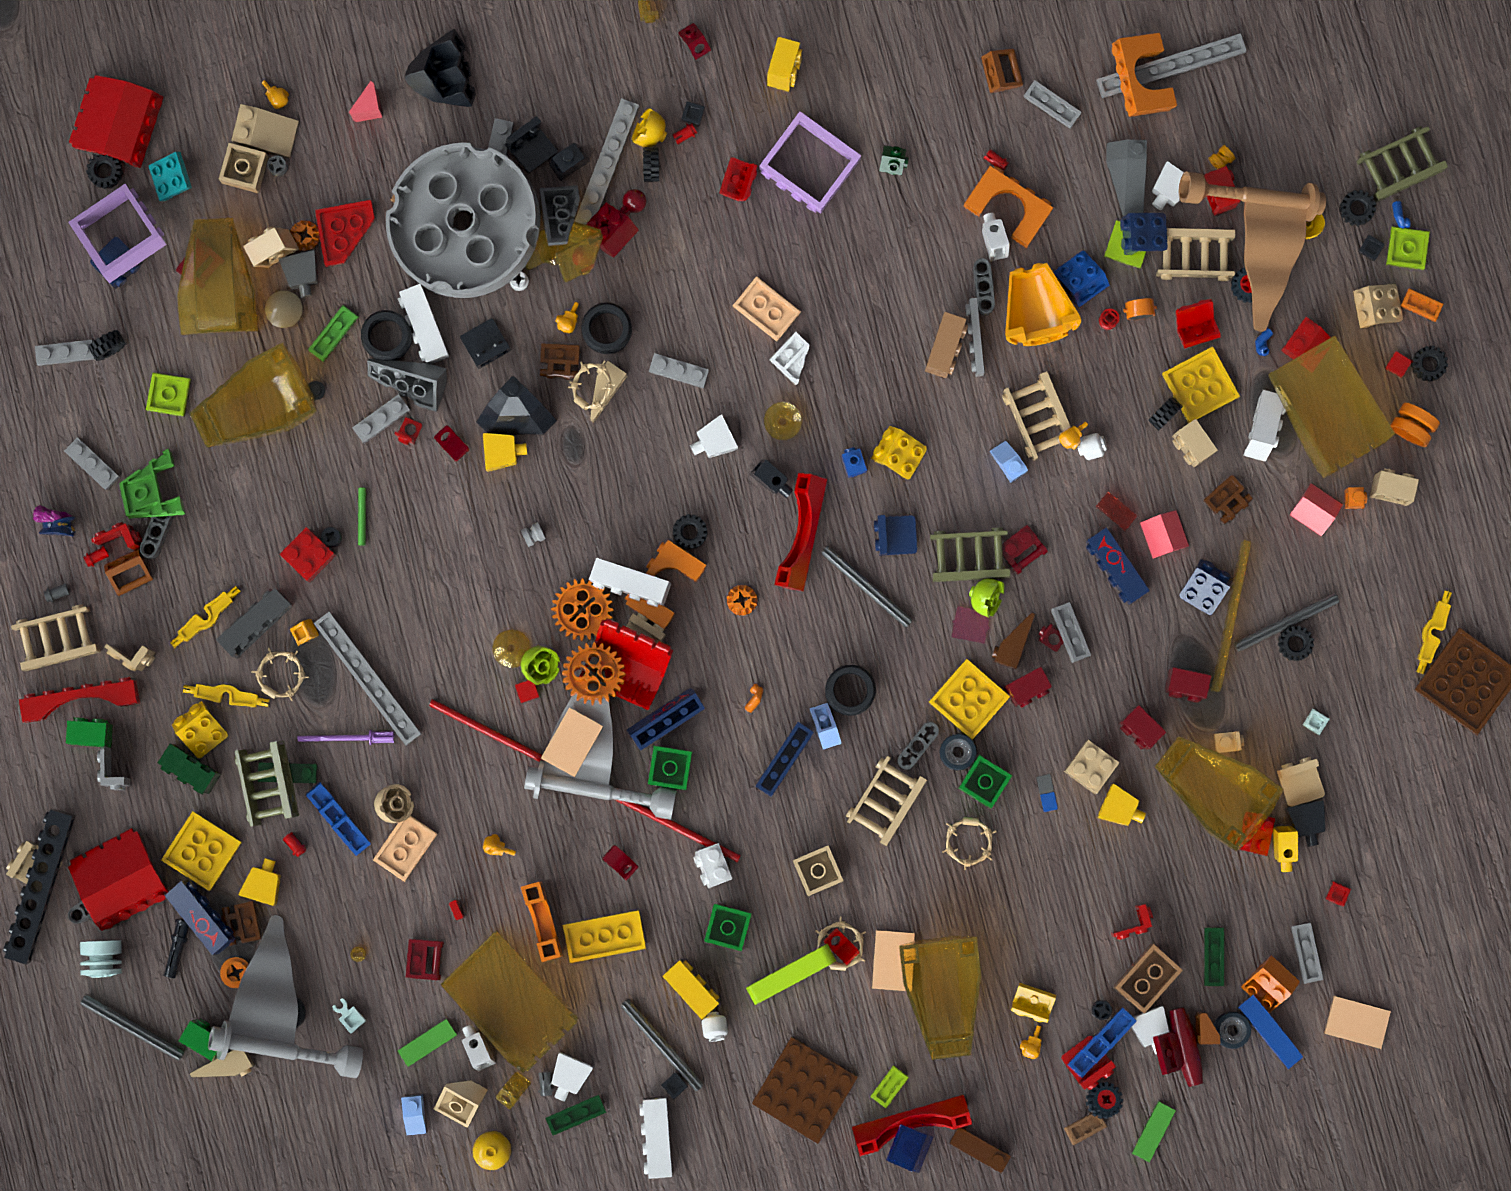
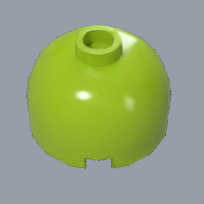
M987 578L979 581L976 586H972L969 596L971 597L973 609L983 616L993 617L1002 601L999 599L1000 593L1004 594V583Z
M538 645L528 649L522 656L521 671L526 679L536 685L548 684L555 679L559 672L558 661L560 662V658L550 648Z

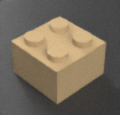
M229 143L219 180L225 185L259 193L269 157L265 152Z
M274 226L265 229L263 235L250 238L248 244L243 246L253 266L269 268L279 262V258L287 257L299 250L289 229L276 228Z
M1196 419L1172 436L1174 438L1172 440L1173 444L1178 450L1181 449L1185 454L1183 457L1189 466L1196 467L1218 451Z
M1384 469V471L1374 475L1369 497L1407 506L1414 502L1419 479H1415L1414 475L1403 473V475L1395 474L1394 470Z
M1086 740L1064 772L1092 793L1097 794L1119 762L1094 743Z
M829 845L793 860L807 896L843 882Z

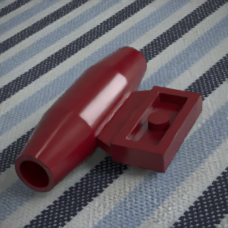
M1184 1007L1169 1010L1171 1032L1153 1037L1162 1075L1181 1070L1188 1087L1203 1084L1201 1055L1194 1028Z

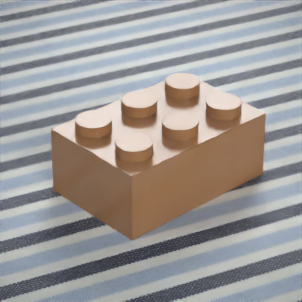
M944 312L925 372L947 378L948 374L952 375L956 364L953 358L954 356L958 357L962 346L959 340L960 338L964 339L968 325L965 324V318Z
M1150 944L1113 988L1141 1013L1145 1014L1183 970L1157 946Z

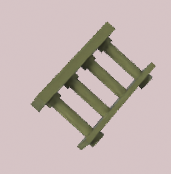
M1417 127L1411 131L1412 134L1374 152L1368 150L1360 154L1361 158L1357 160V164L1366 163L1378 187L1376 189L1377 192L1373 195L1376 202L1437 175L1448 168L1445 160L1440 163L1438 160H1435L1424 137V134L1430 130L1429 127ZM1416 138L1429 163V168L1423 171L1421 168H1418L1407 145V142ZM1400 146L1412 171V176L1408 178L1401 176L1390 153V150ZM1383 154L1395 179L1393 185L1387 186V184H1384L1372 158Z
M1002 527L991 528L989 532L946 534L945 531H934V535H930V540H936L938 569L936 573L932 574L933 582L1009 578L1010 569H1005V566H1003L1001 537L1007 536V530L1003 531ZM982 537H994L996 565L994 570H986V567H984ZM964 538H975V571H967V568H965ZM956 539V572H948V569H946L944 540Z
M284 741L269 743V750L247 754L246 749L235 751L234 759L239 770L247 809L246 819L250 827L262 825L261 818L283 814L285 819L300 816ZM268 757L273 758L274 767L272 769L251 773L249 762ZM272 776L277 778L278 786L276 788L255 792L254 780ZM275 795L280 796L281 806L262 811L258 810V799Z

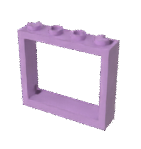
M799 112L760 164L759 170H761V174L766 179L772 178L776 181V185L780 189L790 191L792 193L791 196L799 202L802 200L808 204L806 207L815 213L817 211L821 214L859 163L861 155L802 112ZM798 124L850 161L820 202L769 166Z
M126 184L68 222L101 274L109 283L167 245L162 238L164 236L162 230L159 227L155 228L154 224H156V221L152 215L145 213L148 209L144 203L137 201L139 195L134 188L129 189ZM129 199L152 235L106 265L84 229Z

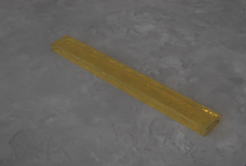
M1243 540L1241 542L1211 688L1212 692L1218 693L1222 689L1251 541Z

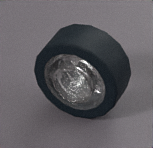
M953 734L947 737L941 744L939 751L943 764L949 769L956 771L964 770L971 766L977 754L973 740L963 734ZM955 747L962 748V757L957 758L953 755Z
M1237 1012L1223 1013L1214 1023V1027L1220 1035V1045L1226 1048H1240L1248 1042L1251 1036L1249 1021L1244 1015ZM1230 1025H1235L1237 1032L1230 1036L1227 1029Z

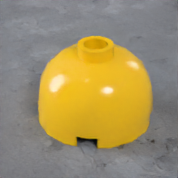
M648 108L642 114L641 118L643 120L640 124L637 123L632 135L633 142L642 147H653L659 141L663 142L667 135L663 117Z
M487 1131L475 1140L472 1148L473 1157L480 1167L487 1170H497L503 1167L510 1159L511 1144L502 1133Z

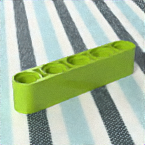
M828 944L751 984L746 987V990L756 1005L836 962V959Z

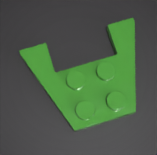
M169 449L163 451V455L159 458L149 461V465L141 471L138 469L119 483L125 513L129 519L185 514L183 501L180 496L162 502L156 473L175 466L172 452Z

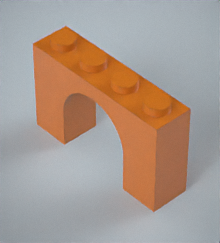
M1160 33L1119 38L1112 43V54L1115 56L1116 71L1120 77V88L1124 94L1125 109L1128 111L1129 117L1170 111L1177 106L1173 87L1150 90L1143 87L1135 75V64L1138 59L1155 57L1164 51Z
M989 166L964 203V207L980 217L993 197L1002 193L1016 196L1024 206V218L1011 238L1027 248L1052 212L1051 202L1045 198H1038L1032 189L1028 187L1023 188L1019 185L1020 182L1013 177L1008 178L1000 168Z
M668 540L666 543L662 542L657 549L659 554L656 559L651 558L646 568H648L646 574L655 577L662 570L674 569L697 582L707 565ZM629 594L625 598L628 607L645 616L649 621L659 625L664 630L675 615L674 612L665 606L658 604V607L647 604V600L641 598L640 601L630 599Z
M542 881L522 886L521 890L524 901L529 908L538 940L536 944L541 962L562 957V950Z

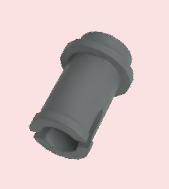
M66 583L52 589L47 588L44 591L47 602L51 601L52 603L55 599L70 595Z
M551 1072L538 1073L540 1083L538 1093H540V1096H551L552 1091H554L551 1088Z

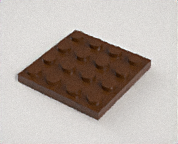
M1458 628L1414 690L1473 734L1478 735L1511 690V665L1464 630Z
M791 1037L751 1104L818 1144L858 1077Z

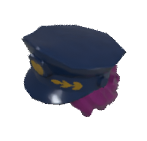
M43 505L35 507L33 520L42 523V529L39 531V534L72 537L76 535L75 528L72 526V521L75 517H72L67 512L48 509Z

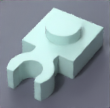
M341 998L340 1001L343 1003V1008L339 1009L336 1005H333L332 1008L335 1012L342 1014L339 1020L352 1034L366 1020L354 1006L349 1009L347 1001Z

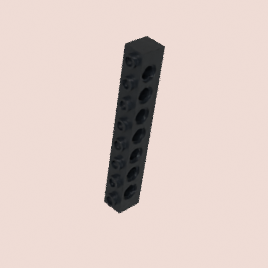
M53 808L46 812L43 823L46 824L44 830H41L38 835L37 841L40 843L38 849L35 848L32 855V860H34L33 866L29 867L26 878H28V882L21 890L20 897H23L21 905L18 904L16 907V921L10 926L9 934H11L9 941H6L3 952H5L4 958L25 965L31 962L76 815ZM53 825L58 826L60 829L57 836L51 832ZM48 843L54 847L52 854L46 852L45 847ZM41 862H45L48 865L47 872L40 870ZM35 881L42 883L41 891H37L34 888ZM30 899L36 901L37 906L35 909L29 907L28 902ZM24 918H28L31 921L29 928L23 925ZM18 936L25 939L24 946L18 945Z

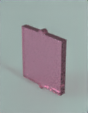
M957 606L955 620L952 621L954 626L951 638L984 644L987 630H989V618L977 613L974 609Z

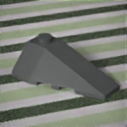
M1127 139L1107 143L1106 163L1115 187L1122 216L1129 213H1143L1147 140Z
M578 186L540 188V209L548 246L568 244L580 202Z
M370 358L367 360L368 376L385 387L394 388L399 391L400 396H407L414 400L415 405L437 412L447 383L446 368L427 363L385 361Z

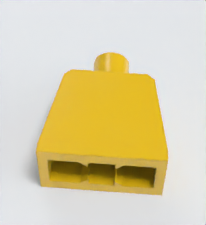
M483 433L485 468L487 472L516 465L518 455H527V444H515L514 436Z
M1111 784L1097 818L1129 826L1131 819L1142 823L1146 813L1136 809L1139 800L1117 785Z
M1292 826L1273 827L1274 857L1278 862H1281V872H1292V862L1298 861V831Z
M265 858L262 868L252 867L239 895L276 906L281 878L280 874L273 873L276 861Z

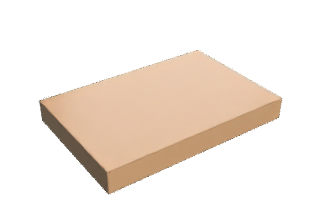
M757 276L733 304L736 310L775 341L782 337L801 313L800 310Z
M569 708L541 759L575 777L603 726Z
M410 815L407 820L396 825L373 861L405 882L438 834Z
M876 930L872 989L911 991L915 933Z
M1333 996L1324 1033L1381 1049L1391 1011Z

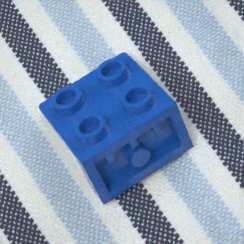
M1081 251L1054 271V275L1071 292L1073 300L1078 307L1110 286L1105 272L1085 251Z

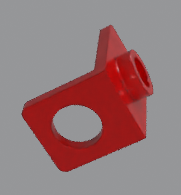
M406 417L399 432L395 431V436L398 437L397 441L406 445L409 443L415 444L423 425ZM408 424H413L416 427V431L412 435H408L405 432V427Z
M837 928L824 940V943L828 944L829 948L846 965L860 953ZM840 936V941L832 945L831 940L833 937Z

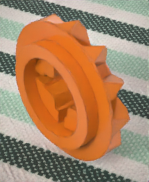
M301 220L295 223L290 230L299 250H311L319 242L318 227L311 221ZM307 228V234L310 237H305L302 241V237L298 233H303Z
M747 585L735 586L727 595L728 608L737 615L750 614L757 605L755 591ZM739 592H741L743 597H750V599L745 601V608H743L741 603H734V601L739 599Z
M239 957L226 960L220 970V976L224 984L231 988H238L242 976L249 965L248 962ZM233 966L236 969H243L239 973V979L236 976L229 977L233 972Z

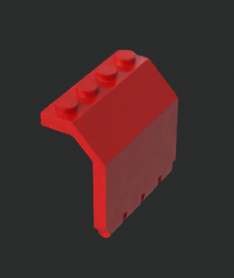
M97 75L94 76V79L89 78L85 90L89 92V95L84 94L80 106L83 113L78 112L74 124L77 130H72L69 143L75 149L107 155L122 160L134 167L141 168L162 105L163 96L153 90L123 80Z
M608 618L606 620L603 619L595 639L596 647L599 648L601 643H603V649L606 650L610 646V653L617 652L615 659L621 657V662L618 665H624V669L620 671L624 672L625 676L619 677L624 680V684H618L621 690H614L616 696L649 710L667 671L674 650L670 649L671 646L660 641L658 643L654 642L655 639L642 633L638 635L637 631L624 625L620 627L619 623ZM583 670L579 677H583L585 673ZM605 670L606 678H610L613 675L612 672Z
M132 828L121 833L120 840L115 836L102 843L103 849L98 845L86 851V858L81 854L71 859V865L68 866L84 906L101 931L110 929L113 925L129 919L132 915L146 910L157 902H162L166 898L165 895L169 892L154 869L138 831L134 832Z

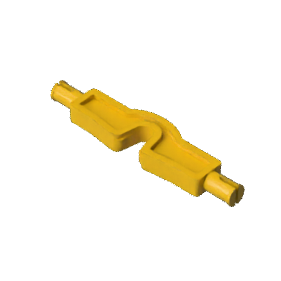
M235 585L228 593L222 592L217 598L204 606V610L209 616L207 620H203L198 614L193 615L178 630L179 635L170 642L172 646L176 648L183 641L188 642L201 630L212 627L217 622L220 613L233 603L232 598L241 592Z
M1444 591L1442 600L1436 603L1432 618L1425 624L1422 630L1423 643L1417 658L1420 663L1416 671L1420 674H1424L1427 663L1430 664L1440 644V639L1431 634L1432 629L1443 631L1446 627L1451 605L1448 603L1452 593L1449 591Z
M184 684L183 688L191 689H183V693L194 694L196 698L221 703L225 692L229 693L230 705L255 708L257 705L268 707L269 704L262 703V701L270 702V699L258 698L257 694L241 692L231 685L211 687L196 684V687Z

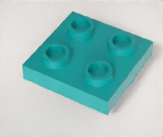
M174 152L148 166L159 201H166L192 188L181 152Z

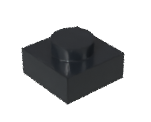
M687 101L681 121L700 126L705 107Z
M1368 235L1358 252L1374 262L1385 244Z
M676 1072L661 1084L673 1099L688 1087Z

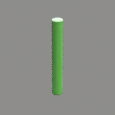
M358 488V545L360 546L366 545V488Z

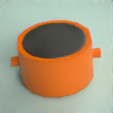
M1152 298L1137 299L1126 302V309H1123V312L1126 313L1127 320L1145 319L1155 316L1157 306H1154Z

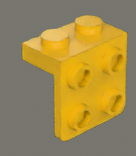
M889 426L883 433V438L879 445L874 449L871 459L887 466L903 478L910 479L927 448L903 430Z
M202 701L192 705L187 713L177 717L172 724L177 736L197 758H202L228 737L227 732L210 714L207 706Z

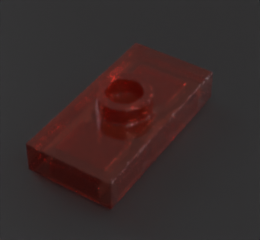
M1109 492L1096 505L1097 509L1124 531L1137 517L1134 512Z

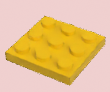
M1213 346L1162 373L1174 398L1183 406L1181 411L1188 424L1240 397Z
M966 659L929 703L973 740L1010 696Z
M192 811L161 861L203 888L211 891L242 842Z

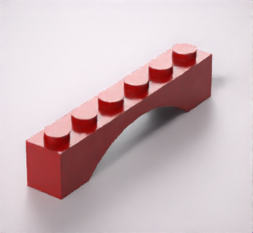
M798 473L794 490L798 505L797 533L790 552L778 566L774 584L776 586L804 591L827 483L825 478L813 474Z
M126 677L120 678L117 683H112L109 680L100 682V686L93 687V684L81 685V689L74 690L73 687L63 688L62 692L59 693L50 690L44 691L41 696H36L35 693L24 695V699H19L22 722L29 723L45 720L61 705L79 698H101L120 707L140 704L137 681Z
M961 1095L853 1126L852 1130L859 1155L863 1156L879 1151L895 1136L914 1128L939 1126L954 1130L971 1125L972 1121L965 1097Z

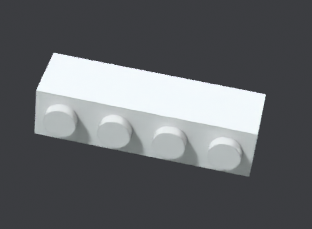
M421 284L400 291L401 297L398 298L401 308H405L408 315L405 316V319L409 326L413 327L414 333L411 334L415 344L419 343L421 350L418 353L422 362L426 361L427 364H433L448 358V352Z
M596 558L589 580L596 588L604 589V587L611 589L612 593L622 595L623 592L629 594L630 599L640 601L641 598L647 600V604L658 607V604L664 606L671 586L669 581Z
M667 1097L643 1099V1104L639 1105L640 1116L644 1115V1123H641V1133L646 1137V1143H642L643 1155H647V1162L644 1163V1173L648 1174L649 1179L672 1177Z

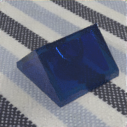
M900 1124L886 1161L911 1172L920 1173L933 1136Z

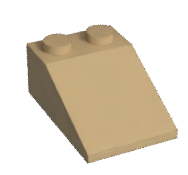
M240 104L231 141L235 145L290 158L299 121L260 108Z

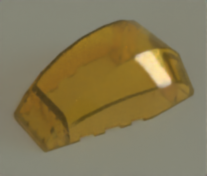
M233 218L194 219L177 295L181 335L258 332L256 291Z
M280 343L248 360L241 369L231 375L223 385H220L213 394L203 400L189 414L205 446L209 448L289 431L311 418L317 412L314 396L297 362L286 346Z
M1179 736L1155 766L1206 832L1236 852L1251 840L1274 810L1284 791L1282 787L1253 766L1219 754L1214 750H1209Z
M977 936L940 937L916 940L899 945L902 982L931 1059L971 1055L981 982Z

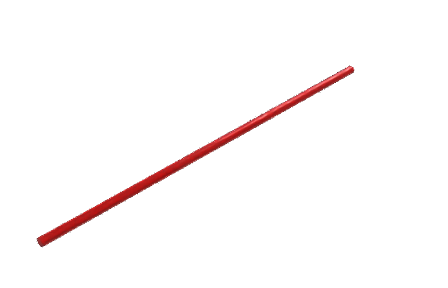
M433 699L431 700L430 707L539 762L542 760V754ZM615 800L706 847L717 844L672 820L655 817L650 809L640 804ZM720 845L724 856L738 862L741 855Z

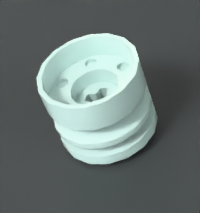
M121 940L80 942V955L89 956V960L80 962V965H89V970H80L81 975L99 978L121 974L122 968L113 969V964H122L121 960L113 959V955L122 953Z

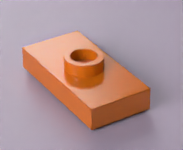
M1409 288L1400 306L1436 322L1444 304Z

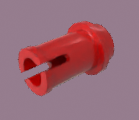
M692 123L690 125L686 124L685 128L672 134L674 139L682 135L681 138L675 140L678 145L692 136L694 138V135L697 134Z
M992 149L986 153L987 156H984L985 160L1003 171L1009 164L1006 158L1003 159Z
M102 546L90 554L86 553V556L83 558L88 567H94L95 563L110 556L105 547Z
M292 832L283 838V841L293 851L294 856L300 857L306 851L305 844L302 845Z

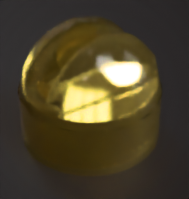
M359 946L353 948L350 953L351 959L355 962L363 961L366 958L365 949ZM363 952V956H353V953Z

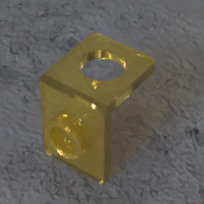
M515 1072L500 1090L496 1099L508 1109H511L530 1086L531 1082L520 1073ZM502 1095L509 1097L511 1102L504 1100Z

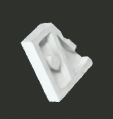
M794 332L769 359L795 385L799 382L809 344L797 332Z

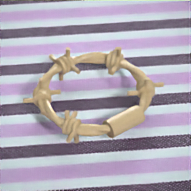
M605 360L602 364H583L580 362L581 369L575 375L573 382H570L571 386H568V388L573 390L574 402L584 410L588 408H601L603 410L604 401L610 395L613 387L616 386V384L611 383L610 374L604 365ZM596 367L601 371L599 376L604 373L607 377L606 386L602 387L606 391L603 399L596 401V398H594L595 403L589 405L577 395L576 389L579 390L578 385L582 384L578 383L581 373L587 371L590 374L589 368Z
M268 648L270 653H267L263 658L257 671H251V673L256 674L255 676L262 688V692L273 699L276 697H289L293 701L291 697L297 692L303 679L309 678V676H305L303 667L296 657L298 651L295 654L292 652H271L270 648ZM278 655L288 657L285 662L288 660L294 661L299 669V672H294V674H298V684L293 689L288 685L289 690L283 694H278L277 691L267 685H263L262 677H267V675H263V665L268 660L273 664L271 659Z
M963 817L962 820L954 823L952 826L946 823L949 826L946 836V850L942 851V853L947 851L948 855L964 865V870H966V866L970 867V865H975L986 858L992 860L989 856L992 849V834L996 830L992 832L991 829L979 821V818ZM962 823L963 825H980L984 829V832L980 834L985 833L986 837H988L987 849L981 848L984 852L978 860H971V855H969V859L965 860L958 858L954 853L958 848L954 850L950 845L951 835L957 836L954 832Z
M840 917V922L833 923L823 930L821 929L820 932L815 930L819 934L817 949L821 947L822 939L826 935L829 936L827 932L834 927L843 928V933L845 928L851 929L856 935V940L853 943L859 942L860 953L848 965L834 962L829 965L830 969L846 971V968L855 965L857 962L859 963L861 960L865 962L861 957L863 953V934L866 932L860 933L850 924L845 923V921L843 922L842 917Z

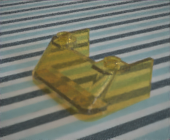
M574 222L568 244L548 246L545 229L541 230L535 250L526 264L527 270L544 262L551 265L558 264L564 282L590 273L595 265L603 239L601 230Z

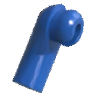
M1393 202V215L1398 227L1403 229L1409 228L1411 222L1409 218H1404L1402 202Z
M1269 328L1263 331L1255 340L1256 352L1260 356H1267L1270 352L1267 340L1273 335V332Z

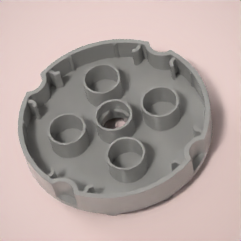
M453 143L432 149L407 167L392 190L395 202L393 207L386 211V232L391 250L407 274L419 284L437 294L454 298H471L494 292L505 286L522 271L535 250L541 221L536 193L530 181L519 167L507 156L490 147L488 149L476 148L471 143ZM465 210L473 213V223L468 229L458 230L453 227L454 217L458 212Z

